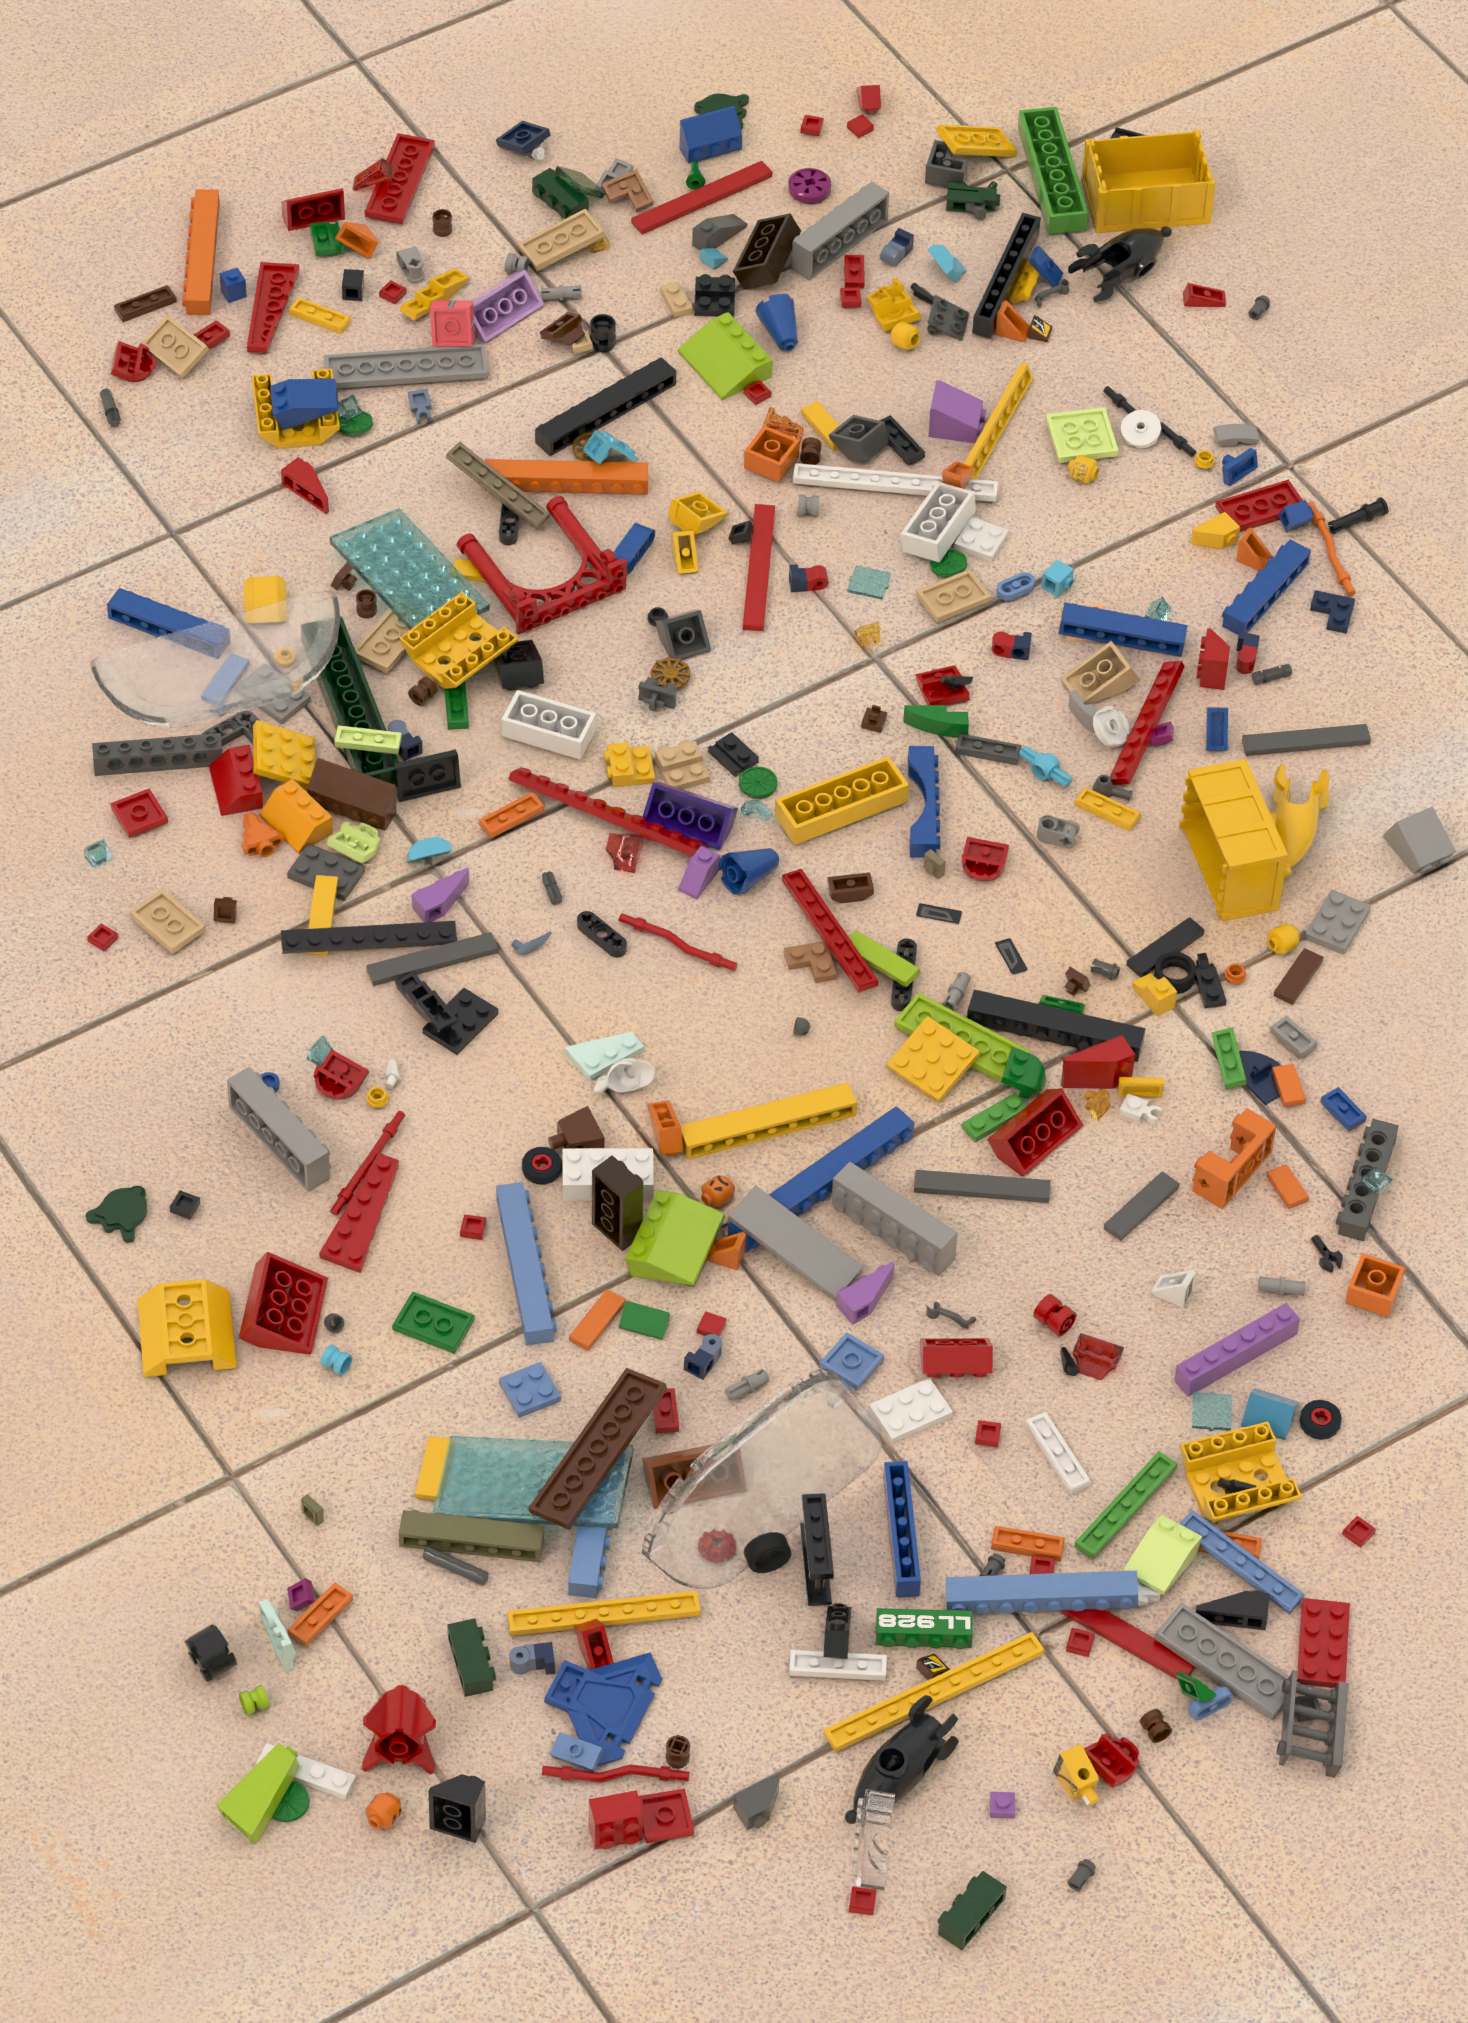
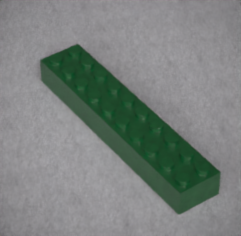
M342 616L301 625L302 643L336 731L338 725L387 731ZM343 748L351 770L396 785L394 764L399 763L396 754Z

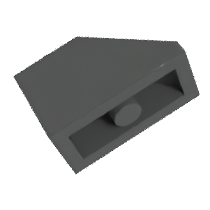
M778 1776L734 1795L733 1808L746 1830L754 1827L759 1828L769 1821L779 1792Z

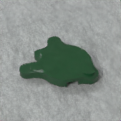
M720 93L712 94L696 102L694 111L701 115L734 106L742 130L743 121L741 119L747 115V110L742 107L749 103V96L746 94L738 96Z
M133 1186L110 1192L100 1206L86 1213L87 1222L101 1224L106 1233L119 1229L124 1242H133L136 1227L147 1215L145 1189L142 1186Z

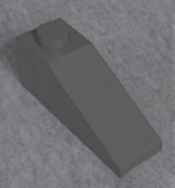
M735 214L707 218L693 227L692 246L698 250L706 248L716 249L746 228L747 223Z

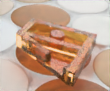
M769 407L763 426L765 425L796 438L801 443L804 428L797 423H793L785 415L783 417L777 415L775 409Z

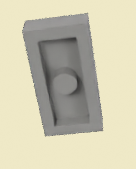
M1285 1016L1270 1028V1033L1299 1058H1303L1317 1047V1041L1288 1016Z

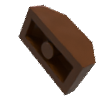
M566 312L540 331L541 338L570 345L585 335L581 325V315Z
M870 872L827 878L830 897L839 903L863 901L874 894Z

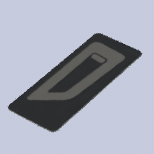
M919 903L916 916L959 924L962 911Z
M1011 938L995 942L1012 975L1028 970Z

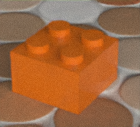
M764 425L744 451V468L780 483L799 458L800 440Z
M1362 1253L1348 1286L1345 1303L1389 1317L1402 1286L1406 1267Z

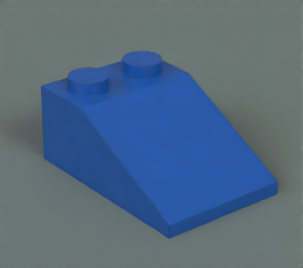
M288 379L271 385L273 415L283 430L339 410L335 379Z

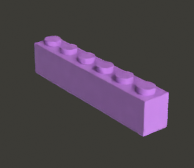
M1287 1303L1279 1306L1176 1365L1174 1382L1187 1397L1193 1395L1297 1335L1300 1317Z

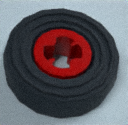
M536 1147L529 1150L522 1159V1172L525 1178L532 1183L540 1185L554 1182L561 1174L562 1160L554 1149Z
M1313 1400L1307 1403L1301 1410L1299 1421L1306 1435L1314 1439L1323 1440L1336 1435L1340 1429L1342 1417L1340 1410L1333 1403L1325 1400ZM1319 1417L1324 1418L1322 1422L1317 1421Z

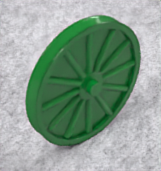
M351 410L342 413L338 417L339 431L344 434H363L373 426L372 416L365 411Z
M948 550L940 562L931 560L930 567L937 576L951 577L965 571L967 568V558L960 551Z
M760 766L750 767L741 773L739 787L749 797L765 798L776 790L777 777L768 768Z
M292 1781L272 1817L282 1822H291L302 1817L309 1807V1794L302 1784Z

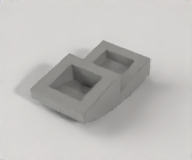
M615 158L608 171L605 170L596 187L603 190L601 188L602 183L633 171V165Z
M1226 424L1215 426L1213 429L1217 444L1235 447L1238 442L1257 445L1260 441L1256 425Z
M1078 690L1071 691L1068 704L1071 712L1084 727L1095 733L1093 717L1097 711L1093 703L1084 705Z

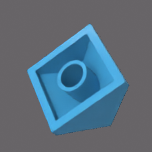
M1254 1388L1250 1393L1241 1427H1248L1268 1421L1274 1436L1286 1440L1299 1402Z

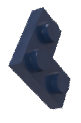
M1315 590L1310 610L1330 614L1326 629L1347 634L1355 605V598Z

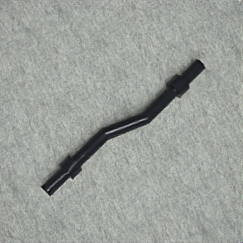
M1109 386L1104 388L1103 392L1112 399L1113 404L1118 408L1124 409L1128 414L1136 411L1122 394H1117ZM1160 422L1161 432L1173 441L1175 447L1179 450L1182 449L1190 457L1196 455L1197 451L1187 443L1183 436H1178L1167 425Z

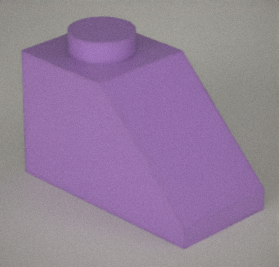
M701 846L690 859L678 891L698 899L719 872L720 854Z

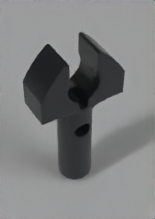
M1314 1235L1311 1241L1323 1256L1319 1260L1320 1267L1328 1272H1333L1334 1266L1330 1261H1334L1338 1268L1341 1269L1343 1259L1339 1250L1331 1252L1318 1235Z

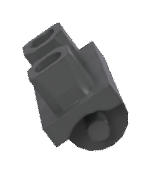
M650 677L645 682L640 681L638 700L650 704V711H655L657 706L675 708L676 684L666 683L665 687L658 686V681Z

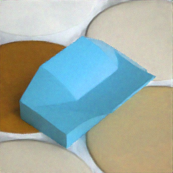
M933 244L927 249L954 283L966 272L960 261L953 257L944 245Z
M438 836L419 840L411 846L407 853V863L447 854L452 851L449 841Z

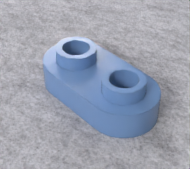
M1023 572L999 582L997 585V596L1004 601H1011L1033 591L1035 588L1034 576Z
M1228 1687L1215 1688L1213 1692L1217 1696L1203 1703L1194 1699L1190 1703L1188 1710L1195 1721L1201 1720L1229 1705L1234 1695Z

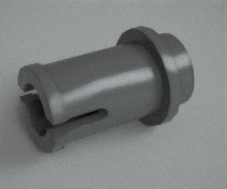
M1264 295L1257 297L1255 304L1248 312L1249 317L1253 320H1258L1264 310L1270 307L1269 298Z
M1094 959L1092 965L1095 966L1091 967V972L1106 976L1109 980H1116L1120 972V967L1116 963L1112 965L1098 959Z
M997 1553L989 1556L988 1563L979 1576L997 1575L1000 1569L1005 1567L1004 1557Z
M1088 1859L1079 1861L1077 1870L1067 1881L1069 1887L1075 1891H1081L1088 1878L1095 1874L1096 1866Z

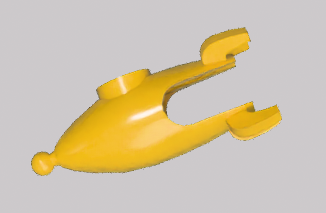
M1281 764L1275 772L1273 780L1277 788L1273 800L1276 803L1274 812L1269 813L1288 854L1284 877L1290 876L1291 867L1295 866L1310 850L1317 830L1319 811L1325 809L1329 804V790L1327 788L1330 776L1326 769L1321 770L1317 782L1313 779L1309 800L1304 804L1290 803L1291 790L1289 787L1291 777L1288 779L1285 777L1286 766Z

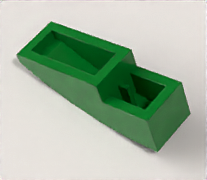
M904 705L903 722L916 729L952 738H958L959 733L968 735V712H947V705Z

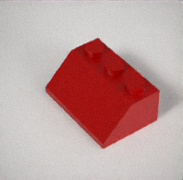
M343 188L281 201L282 217L288 231L310 227L311 223H331L345 220Z
M250 745L228 748L209 765L221 816L262 809V789L258 775L254 774V759Z
M920 1338L921 1368L923 1374H927V1377L937 1378L941 1377V1374H950V1377H964V1374H973L974 1377H987V1373H993V1345L989 1338Z

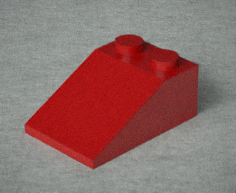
M1121 1035L1067 1056L1063 1059L1061 1087L1083 1089L1118 1087L1119 1077H1132L1135 1053Z

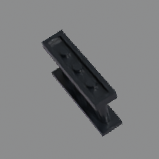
M826 1493L802 1494L804 1523H800L808 1606L832 1605L830 1579H834Z

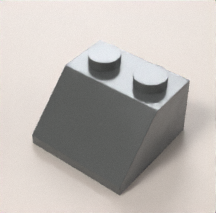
M852 415L829 434L830 440L848 459L858 461L859 463L867 462L889 443L885 422Z
M690 610L655 620L660 641L670 658L683 659L711 650L701 610Z

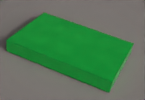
M412 1291L394 1321L392 1330L455 1354L473 1324L475 1315Z

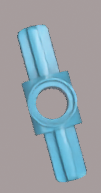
M1028 746L1021 748L1019 755L1032 764V772L1038 779H1054L1063 787L1070 786L1073 779L1060 769L1059 760L1052 753L1038 754Z

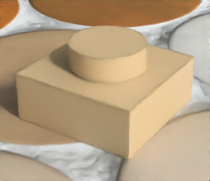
M588 330L584 331V336L571 344L574 354L593 350Z

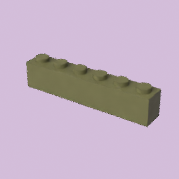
M403 1510L399 1529V1547L425 1550L430 1546L442 1552L540 1562L544 1542V1526L535 1523L524 1524L515 1523L510 1520L497 1521L489 1518H470L464 1515H444L438 1512L425 1513L418 1510Z

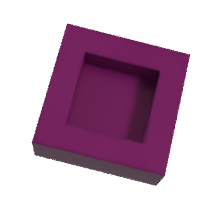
M1172 722L1157 725L1150 739L1153 746L1173 741L1174 727Z
M305 1578L287 1588L290 1609L297 1612L315 1602L312 1581Z

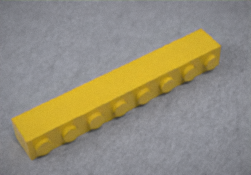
M847 1082L820 1090L816 1089L800 1095H793L781 1100H773L758 1106H750L738 1111H730L726 1114L708 1117L704 1120L688 1122L680 1125L683 1152L686 1159L689 1160L854 1117L857 1112V1101Z

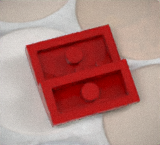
M955 665L915 674L918 686L927 705H951L970 700L969 692L965 686L948 689V685L941 683L943 675L948 677L952 675L962 676Z

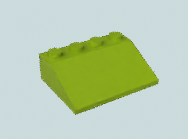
M729 312L710 320L678 348V353L721 400L743 391V388L759 380L763 382L772 377L773 360Z
M657 1190L625 1258L631 1276L694 1286L724 1221L725 1214L682 1194Z

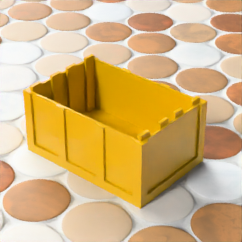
M1192 130V132L1171 134L1158 133V135L1136 137L1120 136V138L1100 140L1085 139L1081 181L1095 233L1129 231L1139 228H1162L1164 226L1177 227L1211 224L1216 183L1211 176L1201 141V131Z
M1246 758L1189 769L1188 776H1185L1184 784L1187 786V791L1183 792L1182 799L1185 801V804L1181 805L1183 819L1179 820V829H1183V832L1186 834L1194 858L1199 865L1208 891L1213 898L1216 906V917L1219 916L1221 922L1279 911L1288 854Z

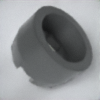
M797 1017L793 1034H807L810 1029L809 1021Z
M330 1313L324 1319V1326L330 1332L338 1333L344 1327V1319L338 1314Z

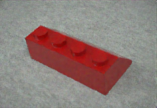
M1062 1088L1046 1089L990 1136L987 1141L999 1160L1020 1176H1024L1079 1130L1083 1123Z

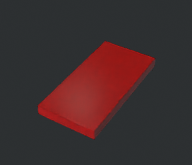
M1288 479L1216 501L1215 507L1220 514L1226 512L1240 526V532L1248 528H1255L1280 520L1278 513L1284 507L1303 500Z

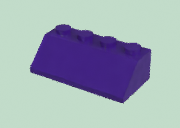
M653 782L642 817L647 822L659 823L664 826V829L678 831L683 834V837L700 840L701 844L721 850L733 828L738 808L662 782Z

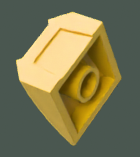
M700 491L672 499L668 511L671 524L674 523L683 531L694 530V535L710 529L729 514Z
M278 575L250 576L243 582L246 624L287 622L285 579Z

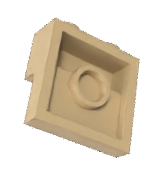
M683 740L677 746L669 747L665 745L660 747L658 751H655V764L665 784L680 789H687L710 782V775L703 763V755L696 741L689 742L688 740Z

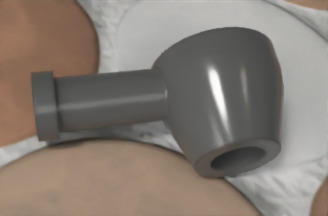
M1108 775L1098 776L1092 788L1093 791L1108 798L1114 795L1128 801L1131 800L1133 794L1131 790L1127 791L1114 787Z

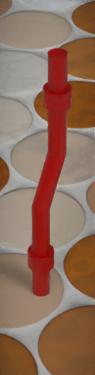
M623 913L619 916V922L633 926L635 930L640 932L644 930L666 938L684 953L708 961L712 966H721L732 971L737 969L738 963L725 959L718 953L714 952L711 954L692 947L670 930L650 924L646 919L634 918Z
M398 1111L391 1122L385 1125L382 1130L383 1134L347 1186L342 1188L337 1195L338 1199L330 1209L333 1215L337 1216L343 1206L350 1202L354 1195V1190L369 1170L377 1154L381 1153L389 1139L394 1138L398 1132V1126L406 1116L405 1113Z
M633 1764L601 1773L575 1770L571 1766L563 1765L562 1768L544 1765L542 1767V1775L560 1777L564 1781L576 1779L599 1783L630 1774L656 1777L660 1781L669 1782V1779L688 1782L690 1774L687 1771L671 1770V1767L667 1766L656 1768Z

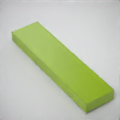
M855 930L849 936L867 964L903 986L907 987L921 974L920 968L859 931Z

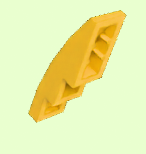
M456 268L429 280L428 287L415 292L414 299L401 304L400 312L413 320H417L430 313L433 300H448L469 281L470 277Z
M316 875L308 929L332 928L338 877ZM329 951L308 952L306 954L328 956Z

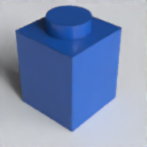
M238 267L219 273L220 290L228 303L247 297L246 280Z
M1306 500L1286 506L1278 513L1286 532L1308 525L1313 519L1312 508L1307 504Z

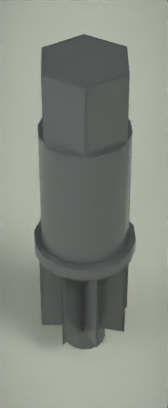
M102 389L99 394L108 424H111V427H118L121 418L112 393L109 389Z

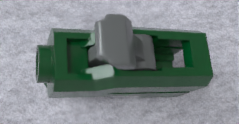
M949 181L946 210L972 212L975 214L976 219L983 220L986 218V211H995L996 206H1000L1001 194H997L998 184L992 181L986 188L968 186L965 182Z

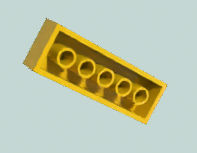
M887 756L775 799V817L793 844L797 845L908 802L909 784L890 757Z

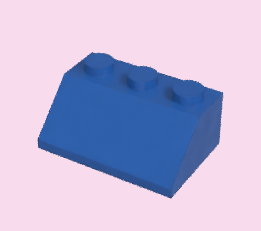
M734 106L680 120L679 149L688 164L693 161L697 162L742 149V132Z

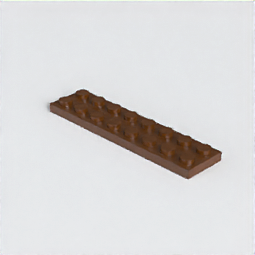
M626 1368L529 1506L530 1514L570 1530L666 1392V1383Z

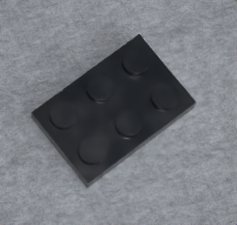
M456 749L394 764L396 791L399 802L461 787L459 759Z
M463 988L446 1004L456 1016L458 1022L440 1033L427 1023L422 1028V1033L458 1055L498 1015V1008Z

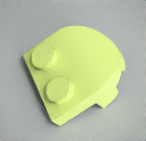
M350 822L342 823L340 831L328 838L327 846L359 863H364L374 857L380 842L378 831L365 823H360L359 826H350Z

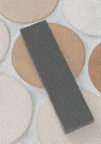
M1162 1171L1104 1224V1229L1122 1241L1179 1189V1183Z

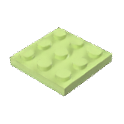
M1105 407L1046 414V423L1058 463L1070 462L1071 459L1075 460L1078 455H1084L1092 459L1118 456L1119 450Z

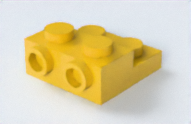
M628 742L607 744V750H604V762L609 763V766L606 767L607 778L612 780L613 787L652 784L655 782L649 746L629 748Z

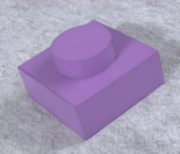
M990 1792V1818H1015V1792Z

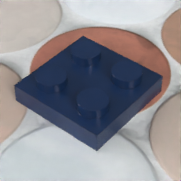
M522 120L498 137L496 143L499 147L526 154L532 148L544 142L551 134L549 128Z

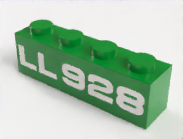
M877 1608L876 1645L931 1647L935 1649L941 1647H953L956 1649L972 1647V1611Z

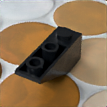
M835 1603L832 1606L828 1605L823 1657L848 1659L852 1607H847V1605L842 1603Z

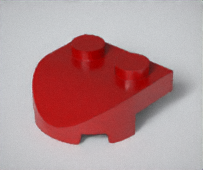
M118 341L110 374L130 382H140L153 372L156 366V357H152L148 352L149 348L142 343L137 348Z
M967 837L962 854L964 872L969 877L980 881L997 879L1005 869L1009 845Z
M331 1049L322 1065H317L315 1068L316 1088L326 1097L339 1100L347 1099L356 1094L369 1071Z
M1111 1733L1102 1734L1098 1742L1084 1748L1096 1773L1112 1788L1128 1781L1140 1763L1138 1748L1125 1737H1122L1120 1740L1112 1738Z

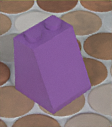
M936 380L930 409L928 437L976 443L978 436H980L983 430L981 421L985 422L986 409H983V400L943 381Z

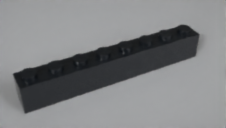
M1026 213L1021 214L973 316L972 334L992 338L996 329L997 313L1005 300L1009 301L1025 263L1037 241L1041 217Z
M662 357L650 362L645 367L634 371L608 388H604L578 405L572 406L569 410L535 428V443L549 456L556 454L573 444L579 435L600 429L675 386L677 371Z
M975 989L967 1011V1018L983 1027L1031 1037L1040 1041L1053 1042L1062 1046L1075 1047L1081 1050L1122 1035L1135 1053L1134 1061L1136 1062L1139 1061L1144 1044L1146 1028Z

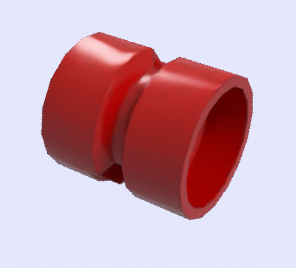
M1048 1294L1036 1306L1033 1317L1043 1325H1048V1329L1060 1337L1073 1326L1077 1313L1067 1305L1062 1306V1301L1053 1294Z

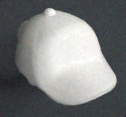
M635 1058L622 1059L611 1066L607 1075L597 1079L593 1092L604 1093L607 1088L619 1093L640 1089L653 1081L655 1068L646 1061Z

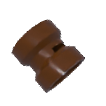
M446 209L436 210L432 216L433 233L439 237H446L452 233V214Z
M808 437L802 441L800 460L803 464L817 465L820 462L822 447L820 440Z
M369 589L359 591L356 594V612L358 616L366 619L374 617L377 613L376 593Z
M423 677L418 681L417 686L415 685L409 689L408 695L416 705L423 706L429 697H433L438 692V689L430 678Z
M1159 1709L1148 1711L1139 1721L1143 1729L1148 1731V1737L1152 1743L1161 1742L1172 1733V1728L1168 1722H1164V1716Z
M676 1735L668 1739L666 1743V1762L672 1768H683L689 1763L690 1743L687 1738Z

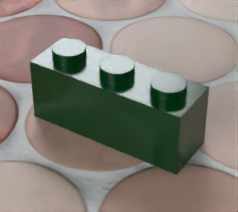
M548 168L532 178V193L544 201L548 207L559 213L562 218L566 219L584 209L589 212V198L553 169Z
M475 1618L447 1624L448 1640L464 1696L493 1691V1681H496L494 1667H489L488 1664L490 1653L488 1646L484 1647L482 1641H485L482 1626H477Z
M984 1871L978 1877H972L963 1895L961 1893L958 1894L952 1903V1908L948 1912L944 1911L937 1922L939 1924L938 1935L962 1951L1005 1900L1007 1886Z

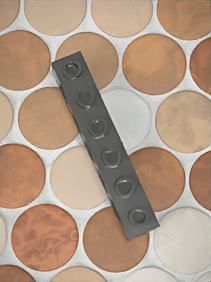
M221 734L92 743L95 776L209 767L212 762L222 755Z
M1372 1119L1371 1126H1366L1363 1139L1366 1141L1365 1144H1360L1357 1155L1360 1156V1160H1355L1352 1170L1355 1176L1354 1178H1349L1347 1190L1350 1192L1349 1195L1344 1194L1341 1207L1344 1208V1211L1339 1212L1336 1219V1225H1339L1338 1235L1360 1241L1365 1240L1395 1145L1399 1125Z

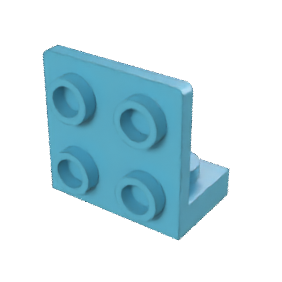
M595 430L583 448V451L599 464L608 457L611 447L635 462L639 460L634 455L635 451L624 442L616 440L604 430L602 433Z

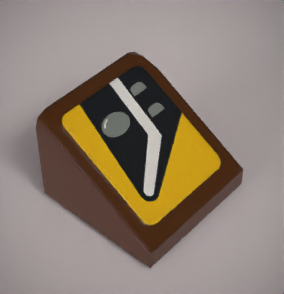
M1034 315L1029 327L1028 338L1048 342L1053 327Z
M935 1653L919 1658L916 1664V1669L927 1680L950 1670Z

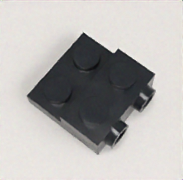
M708 274L696 277L694 316L718 317L729 312L734 317L735 278H731L729 275L711 277Z

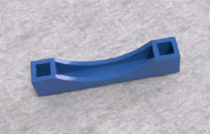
M909 746L908 776L919 787L925 800L923 813L910 827V857L924 858V854L930 849L935 853L936 849H940L941 838L936 836V833H940V820H936V816L940 814V804L936 803V800H939V787H935V784L939 783V771H935V768H938V755H934V746Z

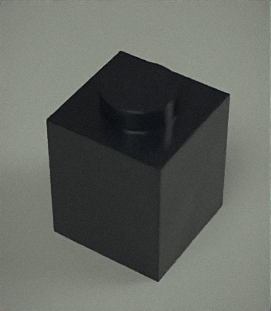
M344 269L342 300L362 301L364 270Z

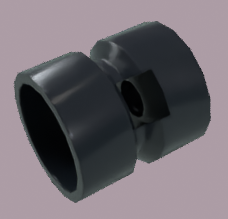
M599 314L590 321V339L595 351L609 352L616 344V321L610 315Z

